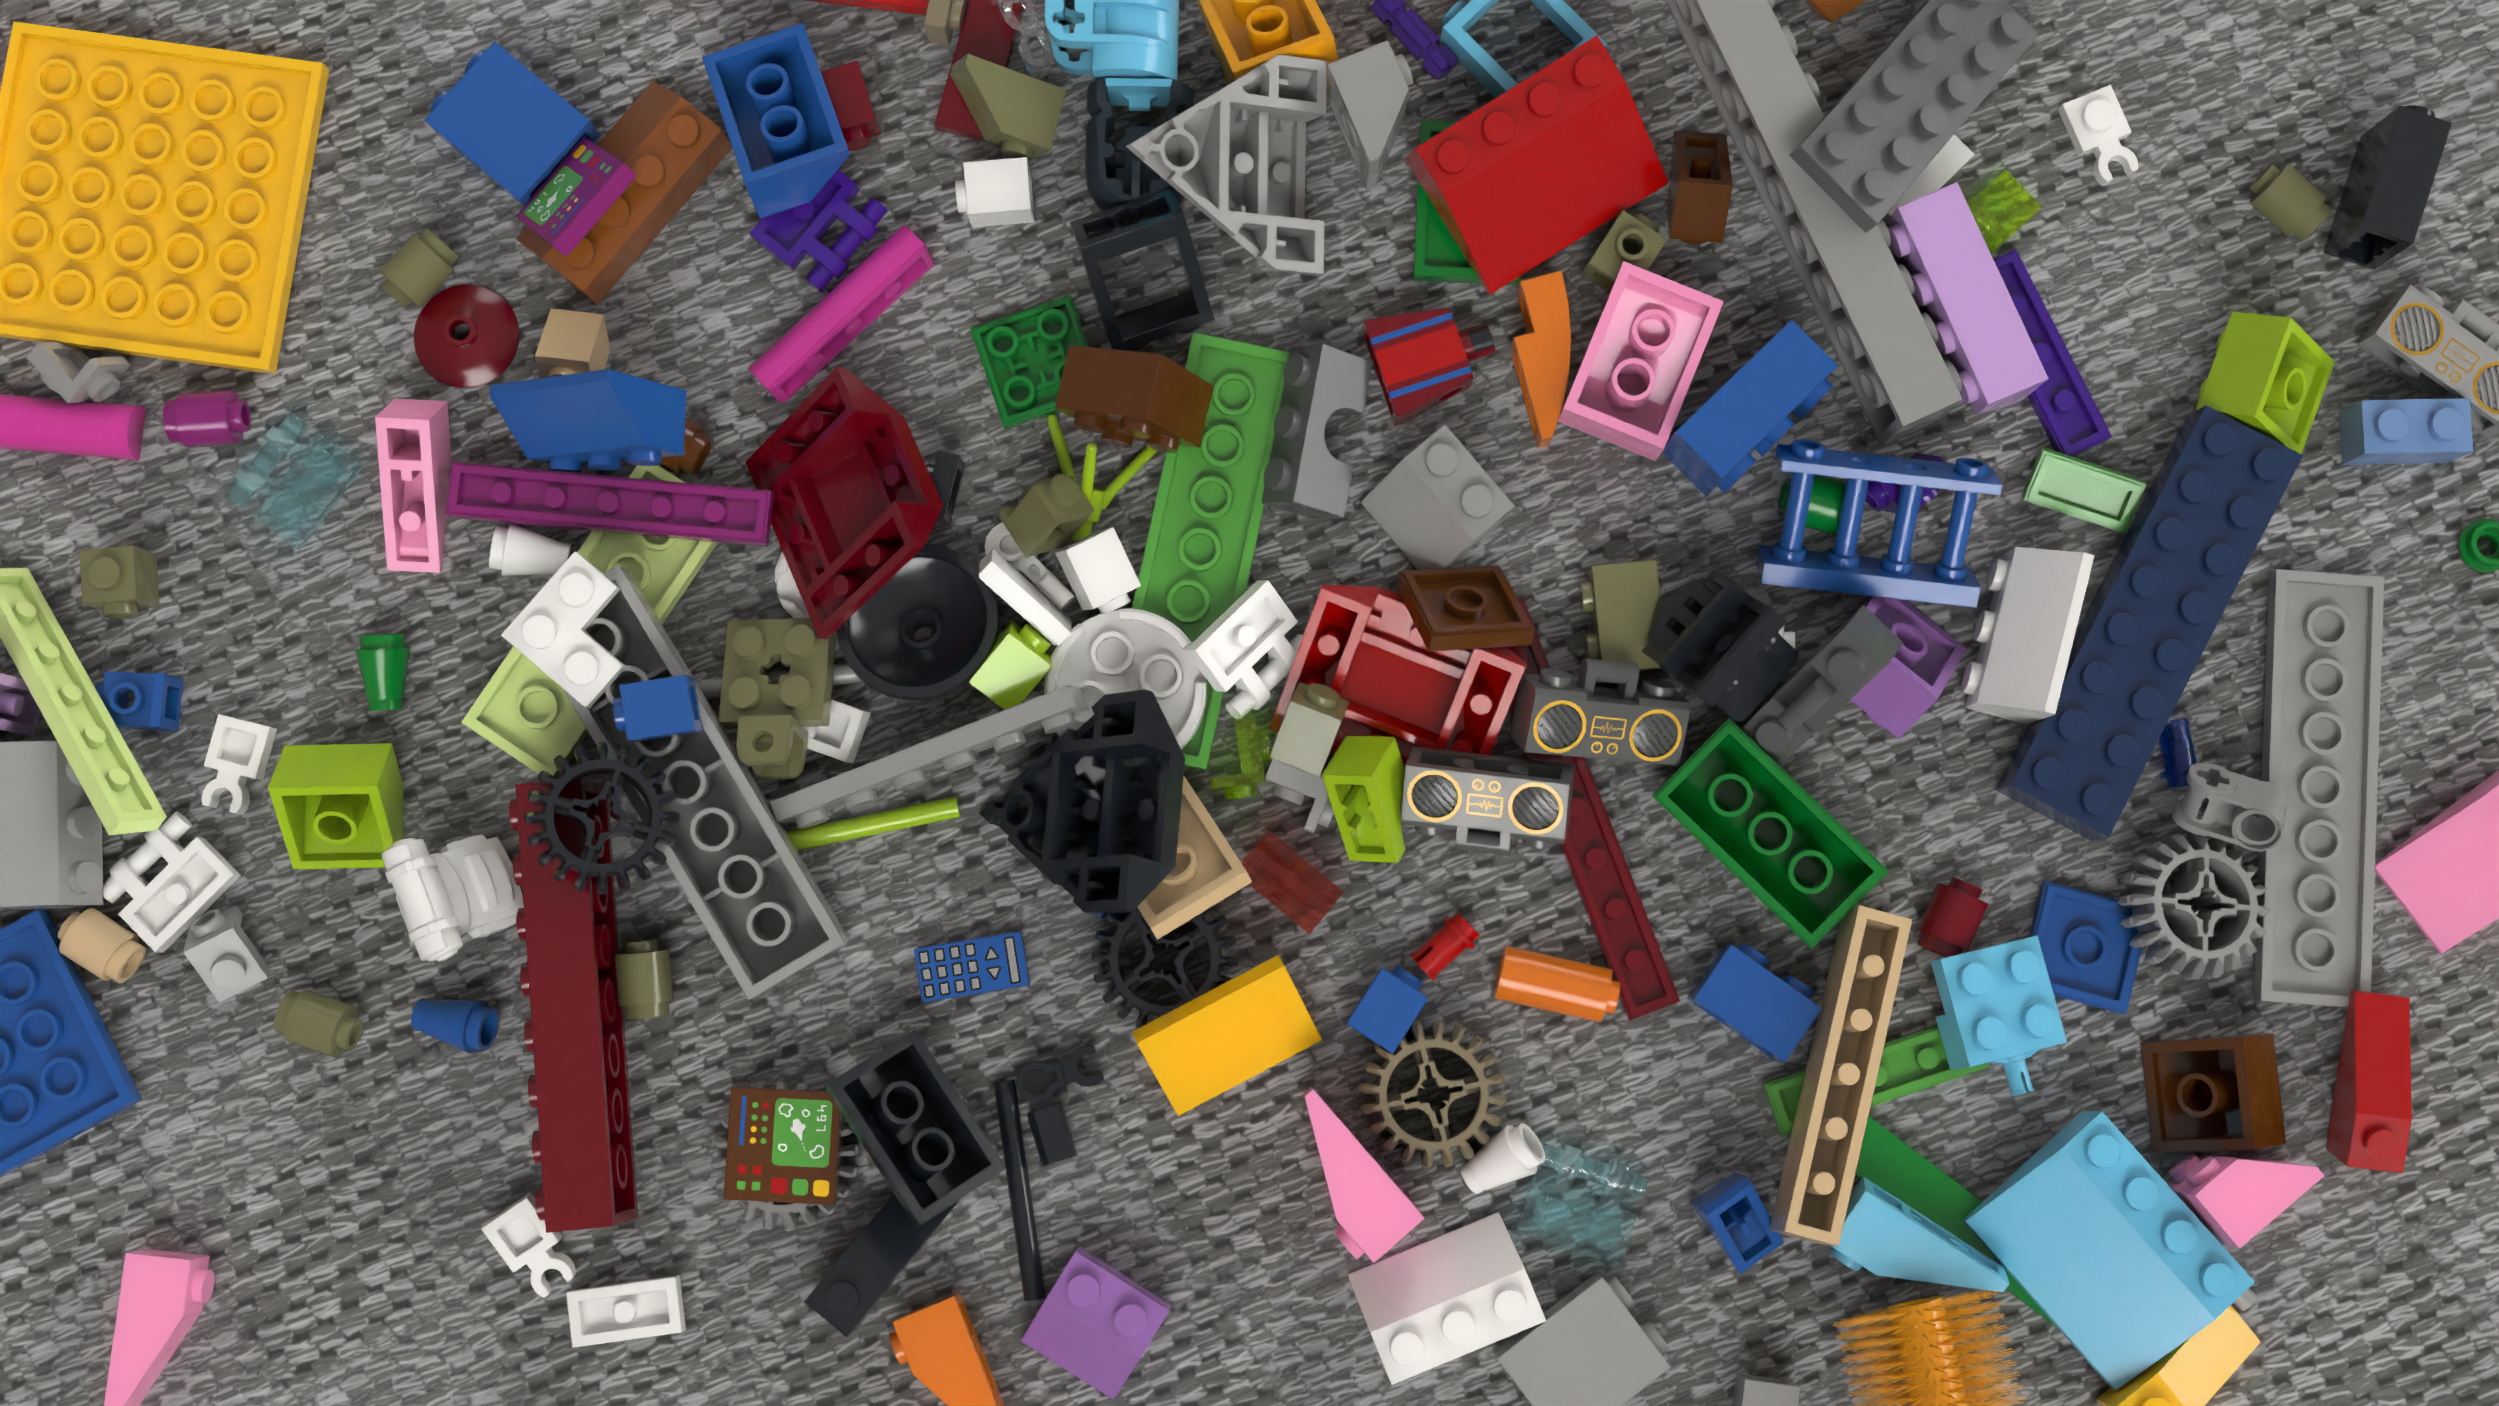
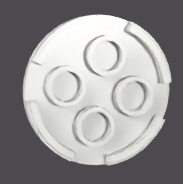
M1130 608L1102 613L1071 629L1072 633L1060 646L1057 645L1051 656L1053 662L1052 667L1045 674L1044 694L1067 685L1082 689L1089 710L1074 715L1076 723L1068 728L1057 731L1058 736L1060 737L1069 728L1077 731L1094 715L1091 707L1105 694L1146 689L1154 693L1182 750L1197 731L1203 718L1207 701V680L1185 651L1192 644L1188 637L1165 618L1148 611Z

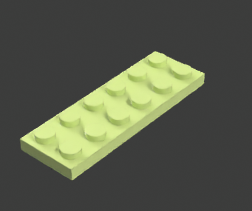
M637 465L629 478L685 483L659 465ZM592 531L578 553L602 573L616 565L629 569L661 624H663L718 542ZM514 646L461 722L539 774L541 771H546L556 779H558L561 773L555 767L554 758L562 755L569 763L574 755L575 747L581 745L589 733L562 687Z

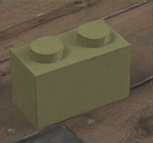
M1649 560L1591 566L1586 573L1587 580L1579 581L1578 585L1581 612H1590L1592 634H1584L1585 658L1637 663L1639 675L1661 673L1663 670L1642 652L1643 648L1648 644V632L1660 597L1657 561Z

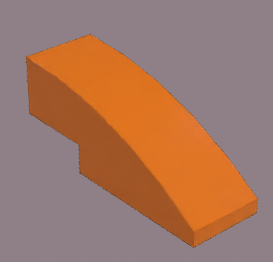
M1562 270L1520 281L1516 292L1527 334L1513 338L1510 352L1537 449L1547 447L1553 437L1563 407L1569 376L1571 328L1569 303Z

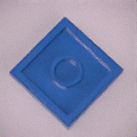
M2042 881L2029 937L2038 935L2054 996L2119 1014H2127L2142 947L2134 948L2129 945L2132 938L2139 934L2137 928H2125L2120 925L2124 918L2133 915L2132 907H2123L2117 903L2119 900L2049 881Z

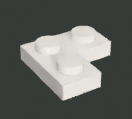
M576 551L501 634L502 637L585 708H591L626 668L622 662L584 631L620 591V588Z

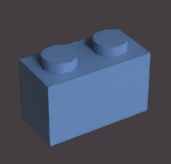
M2470 398L2361 400L2339 412L2342 465L2449 463L2473 452Z

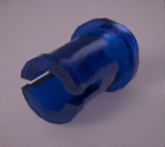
M2189 718L2170 720L2171 724H2166L2158 740L2165 770L2160 773V777L2162 780H2167L2168 789L2188 787L2189 784L2186 780L2187 772L2191 765L2197 763L2189 729Z

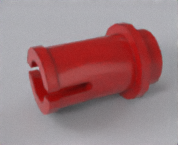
M1459 912L1451 919L1446 915L1443 918L1446 924L1416 952L1410 954L1411 958L1417 962V965L1433 981L1467 947L1471 950L1476 947L1473 942L1480 935Z

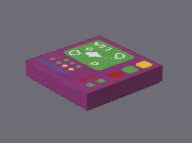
M584 137L515 217L564 256L569 255L633 182L636 174L622 161Z

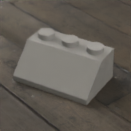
M0 742V909H66L103 905L102 822L58 742Z

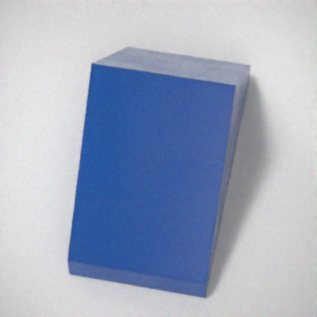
M1733 1172L1690 1203L1739 1274L1784 1243L1778 1232L1769 1230L1772 1219L1753 1184L1744 1175Z

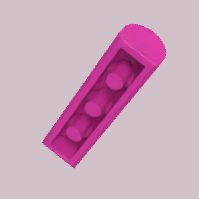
M902 225L747 369L780 404L782 402L785 404L934 266V259L926 245L907 226Z
M0 394V449L139 461L146 409L134 405L99 402L67 403L64 399Z

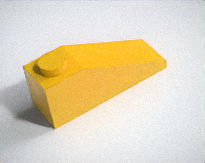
M2230 1305L2209 1325L2119 1389L2112 1390L2110 1388L2097 1398V1401L2101 1406H2205L2260 1344V1340L2233 1306Z

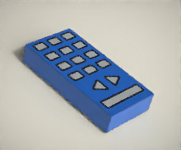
M1022 931L914 949L922 1003L1031 985Z

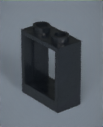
M1173 188L1070 222L1099 315L1112 349L1124 351L1139 350L1150 342L1176 333L1192 332L1200 325L1215 320L1187 222ZM1174 237L1190 291L1116 316L1099 262Z

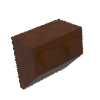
M2273 1033L2140 1043L2153 1152L2256 1150L2286 1144Z

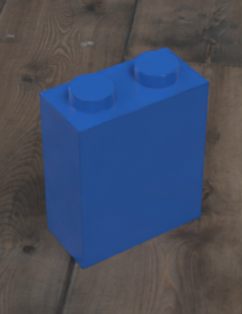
M495 41L487 50L479 51L470 59L465 68V75L452 89H447L436 97L430 107V114L424 120L442 139L523 207L584 137L595 143L601 136L590 120Z

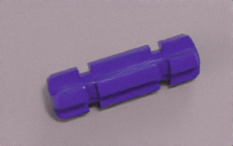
M1376 0L1371 6L1372 12L1384 25L1387 22L1392 25L1389 31L1417 61L1420 58L1425 61L1422 66L1434 79L1439 80L1453 70L1458 62L1457 56L1446 44L1441 47L1438 45L1437 42L1440 41V38L1412 8L1408 11L1404 8L1407 4L1405 0Z

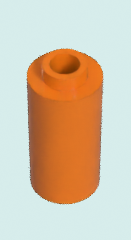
M1505 945L1500 959L1493 998L1601 1023L1605 1013L1614 1014L1620 993V982L1612 981V969Z

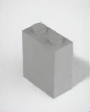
M1597 1272L1543 1313L1546 1319L1545 1322L1519 1332L1493 1352L1532 1406H1622L1671 1368L1661 1355L1669 1347L1649 1321L1640 1327L1627 1310L1635 1302L1616 1277L1606 1282Z

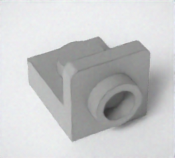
M1272 759L1265 777L1266 782L1275 785L1271 794L1302 806L1305 797L1315 800L1304 831L1314 835L1318 824L1328 828L1334 812L1323 778Z

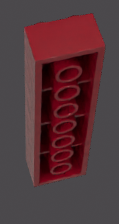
M580 778L569 785L560 796L571 800L573 798L591 800L601 793L604 785ZM540 782L515 784L516 798H511L509 818L512 829L519 832L520 853H515L513 857V875L516 885L522 886L524 908H519L517 911L516 923L518 936L521 941H526L527 963H523L521 966L520 982L524 996H530L531 1019H526L524 1025V1039L528 1052H534L535 1074L530 1075L528 1079V1097L531 1107L538 1110L539 1130H535L532 1135V1154L535 1163L541 1164L543 1186L538 1187L536 1190V1212L539 1220H545L546 1233L613 1227L638 1218L624 1009L618 1006L614 954L619 953L614 876L607 877L608 890L604 895L597 893V877L588 876L584 890L582 892L576 891L574 884L579 873L571 869L563 881L557 882L553 876L562 863L555 858L548 865L541 867L537 862L538 857L550 849L547 842L534 847H530L527 842V838L530 835L543 831L542 825H528L524 823V815L526 813L543 811V806L532 804L527 800L528 793L530 791H539L548 794L550 789ZM608 794L604 805H598L597 812L590 808L586 813V817L594 820L593 830H595L591 842L593 846L597 844L600 833H606L607 825L610 827ZM554 813V825L560 841L567 850L580 858L586 837L584 829L580 824L567 819V816ZM611 838L604 842L596 864L613 863Z

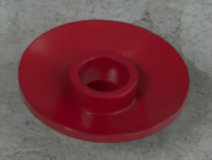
M471 284L453 286L436 294L421 310L414 329L415 351L425 370L438 381L457 388L479 387L498 378L512 363L519 345L518 321L506 300L493 290ZM461 324H468L470 327L469 335L463 340H455L454 330Z

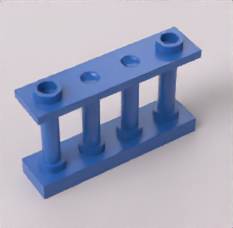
M1805 439L1794 440L1792 445L1777 444L1775 455L1781 471L1793 472L1781 540L1776 542L1774 547L1759 545L1756 568L1762 584L1977 608L1981 587L1973 570L1968 569L1967 565L1963 564L1978 493L2001 495L2003 485L1994 469L1990 468L1988 463L1974 458H1958L1954 464L1825 449V445ZM1815 475L1847 478L1835 545L1833 548L1828 549V552L1809 551L1802 545ZM1869 481L1901 484L1889 550L1887 554L1882 555L1881 559L1862 557L1856 552ZM1923 487L1956 490L1942 559L1937 560L1935 565L1915 563L1910 558Z

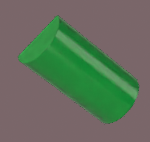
M1727 718L1713 730L1652 795L1656 801L1811 949L1889 872L1880 861L1730 718Z

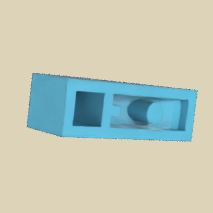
M1864 1176L1850 1195L1839 1246L1830 1245L1833 1247L1831 1250L1832 1255L1847 1267L1859 1271L1863 1266L1877 1276L2004 1292L2010 1284L2005 1268Z

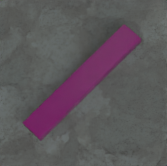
M452 462L445 515L450 518L768 547L774 493L769 490Z

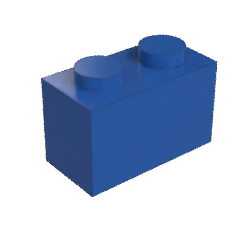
M1743 942L1738 949L1733 945H1723L1687 999L1776 1062H1786L1822 1010L1820 1006L1810 1000L1815 992L1789 974L1781 980L1768 971L1765 967L1769 960L1751 946Z

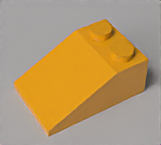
M1196 0L1228 84L1279 54L1327 61V71L1328 64L1338 60L1334 35L1316 0Z

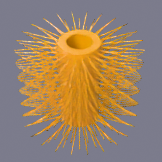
M1980 1290L1968 1294L1963 1292L1947 1298L1944 1297L1951 1294L1942 1297L1916 1299L1898 1303L1882 1310H1871L1881 1312L1857 1314L1853 1316L1858 1317L1841 1319L1846 1321L1835 1322L1834 1324L1836 1325L1832 1326H1837L1836 1328L1847 1326L1846 1328L1863 1324L1858 1328L1849 1329L1852 1331L1840 1332L1839 1334L1841 1335L1835 1336L1838 1337L1836 1339L1844 1338L1843 1340L1857 1336L1861 1337L1855 1339H1864L1846 1342L1852 1344L1839 1346L1843 1348H1838V1350L1849 1348L1842 1351L1855 1349L1851 1351L1869 1348L1855 1352L1864 1353L1847 1355L1845 1357L1848 1358L1841 1359L1845 1360L1842 1362L1856 1360L1849 1363L1869 1359L1861 1362L1864 1364L1852 1365L1859 1367L1845 1369L1855 1370L1844 1373L1857 1371L1848 1375L1863 1372L1857 1374L1860 1376L1871 1375L1851 1379L1861 1380L1846 1382H1858L1848 1386L1864 1383L1855 1387L1869 1384L1867 1387L1858 1388V1390H1867L1851 1392L1863 1393L1849 1395V1397L1865 1394L1853 1397L1858 1398L1875 1394L1863 1399L1879 1398L1856 1402L1869 1403L1853 1406H2006L2023 1403L2009 1402L2024 1400L2026 1398L2011 1400L2024 1397V1395L2009 1399L2004 1398L2015 1396L2016 1394L1999 1397L2005 1394L2017 1393L2002 1392L2023 1389L2006 1390L2023 1385L2003 1388L2018 1383L2001 1387L1997 1386L2009 1382L1995 1383L2017 1379L2004 1378L2019 1376L2020 1374L2007 1376L2018 1372L2005 1375L2000 1374L2010 1371L1995 1373L2000 1370L2011 1369L1998 1368L2017 1365H2006L2017 1361L2004 1363L2012 1361L2006 1360L1993 1363L2000 1361L2002 1358L1990 1359L2011 1355L2000 1354L2015 1352H2003L2012 1350V1348L2001 1351L1997 1350L2004 1349V1347L1995 1350L1988 1348L2005 1345L1999 1343L2011 1341H2002L2011 1338L2000 1339L2006 1336L1990 1339L1995 1337L1996 1334L1986 1335L2003 1332L2005 1330H1996L2008 1327L2000 1328L2006 1325L1993 1327L1998 1325L1996 1324L1980 1328L1987 1326V1324L1978 1325L1997 1322L1999 1320L1995 1319L2005 1318L1999 1317L2005 1314L1987 1315L1990 1313L1978 1316L1975 1315V1313L1989 1312L1990 1310L1988 1309L1999 1308V1306H1993L2002 1305V1303L1996 1304L2000 1302L1977 1304L1981 1301H1974L1992 1298L1991 1295L1999 1294L1995 1293L1999 1291ZM1992 1336L1985 1339H1979L1980 1337Z

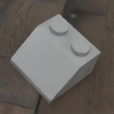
M1388 40L1328 64L1326 98L1366 191L1376 187L1403 124L1406 104L1411 100L1408 86L1413 84V77L1409 65L1402 53L1394 55Z
M1445 424L1403 458L1360 502L1417 570L1450 567L1510 517L1515 507Z

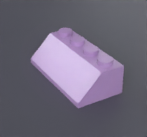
M1958 182L1897 207L1887 221L1891 237L1890 248L1897 258H1904L1915 287V293L1912 296L1920 307L1926 306L1938 332L1939 340L1935 344L1942 355L1948 354L1960 376L1962 391L1959 393L1963 399L1962 402L1966 405L1971 403L1975 414L1978 415L2022 401L2049 378Z

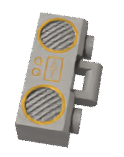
M2409 284L2392 295L2357 343V346L2431 399L2470 398L2472 428L2487 439L2499 434V347L2495 349L2499 344V324L2464 299L2459 300L2449 312L2443 308L2444 301L2437 293L2425 287L2415 288Z

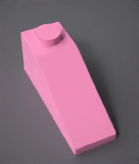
M394 399L375 417L387 570L440 573L443 563L446 525L445 512L451 462L448 401Z
M142 1249L125 1253L104 1406L140 1405L202 1312L203 1303H207L211 1298L215 1277L214 1272L208 1270L210 1256L153 1249Z

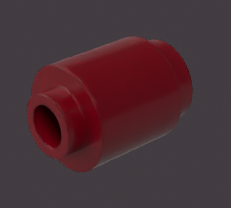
M1954 877L1951 878L1948 886L1937 883L1917 928L1918 931L1922 932L1917 945L1943 957L1961 954L1963 950L1968 952L1989 905L1979 899L1983 890Z

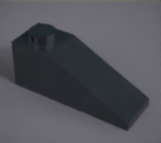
M893 1194L840 1256L804 1303L844 1336L848 1337L856 1331L958 1202L916 1228L895 1194Z

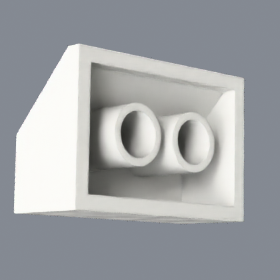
M2015 547L2003 554L2002 560L1997 558L1994 560L1987 579V589L1994 591L1989 611L1982 610L1974 631V641L1981 642L1977 661H1970L1968 663L1961 683V692L1968 694L1965 708L2027 725L2056 714L2095 555L2084 552Z
M1499 1212L1347 1274L1391 1385L1546 1321L1523 1263Z

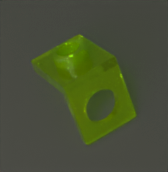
M2004 170L1975 198L1972 197L1967 202L1991 255L2041 209V205L2007 170Z

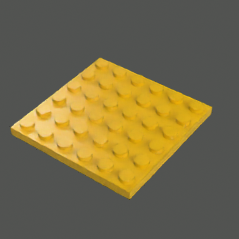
M13 21L0 89V337L32 342L57 341L77 348L276 375L330 69L320 62Z

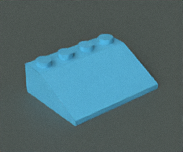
M2081 1111L1962 1220L2112 1390L2119 1389L2209 1325L2255 1283L2102 1111Z

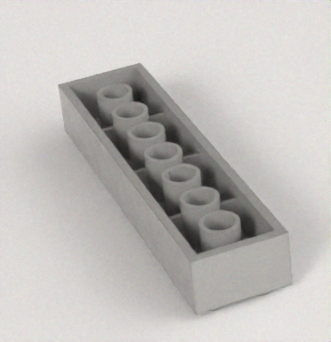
M616 565L603 574L620 588V591L584 631L622 662L626 668L591 708H585L566 690L564 692L595 744L598 745L599 742L607 743V759L616 761L619 749L622 745L630 747V754L626 764L635 767L639 758L647 755L651 761L642 774L647 779L661 770L667 775L662 784L654 789L657 794L667 790L675 791L676 799L669 804L661 805L662 812L674 811L679 813L680 820L678 823L671 825L662 824L661 830L671 832L677 836L675 844L664 845L657 842L656 846L667 857L666 863L748 1000L846 943L850 938L780 822L776 821L771 806L747 766L739 759L737 749L723 726L718 723L716 714L696 681L703 732L636 742L627 741L626 731H618L613 712V699L621 698L619 685L681 675L692 676L630 570ZM624 779L622 784L623 791L641 821L649 824V811L643 796L637 788Z

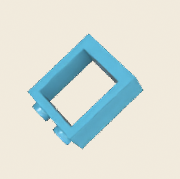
M1460 0L1451 7L1441 21L1444 26L1442 28L1440 44L1442 46L1446 44L1457 56L1458 62L1494 98H1497L1518 83L1467 31L1500 0H1471L1469 3L1465 0ZM1531 0L1576 45L1572 50L1598 35L1564 0ZM1598 35L1604 47L1607 48L1608 44Z

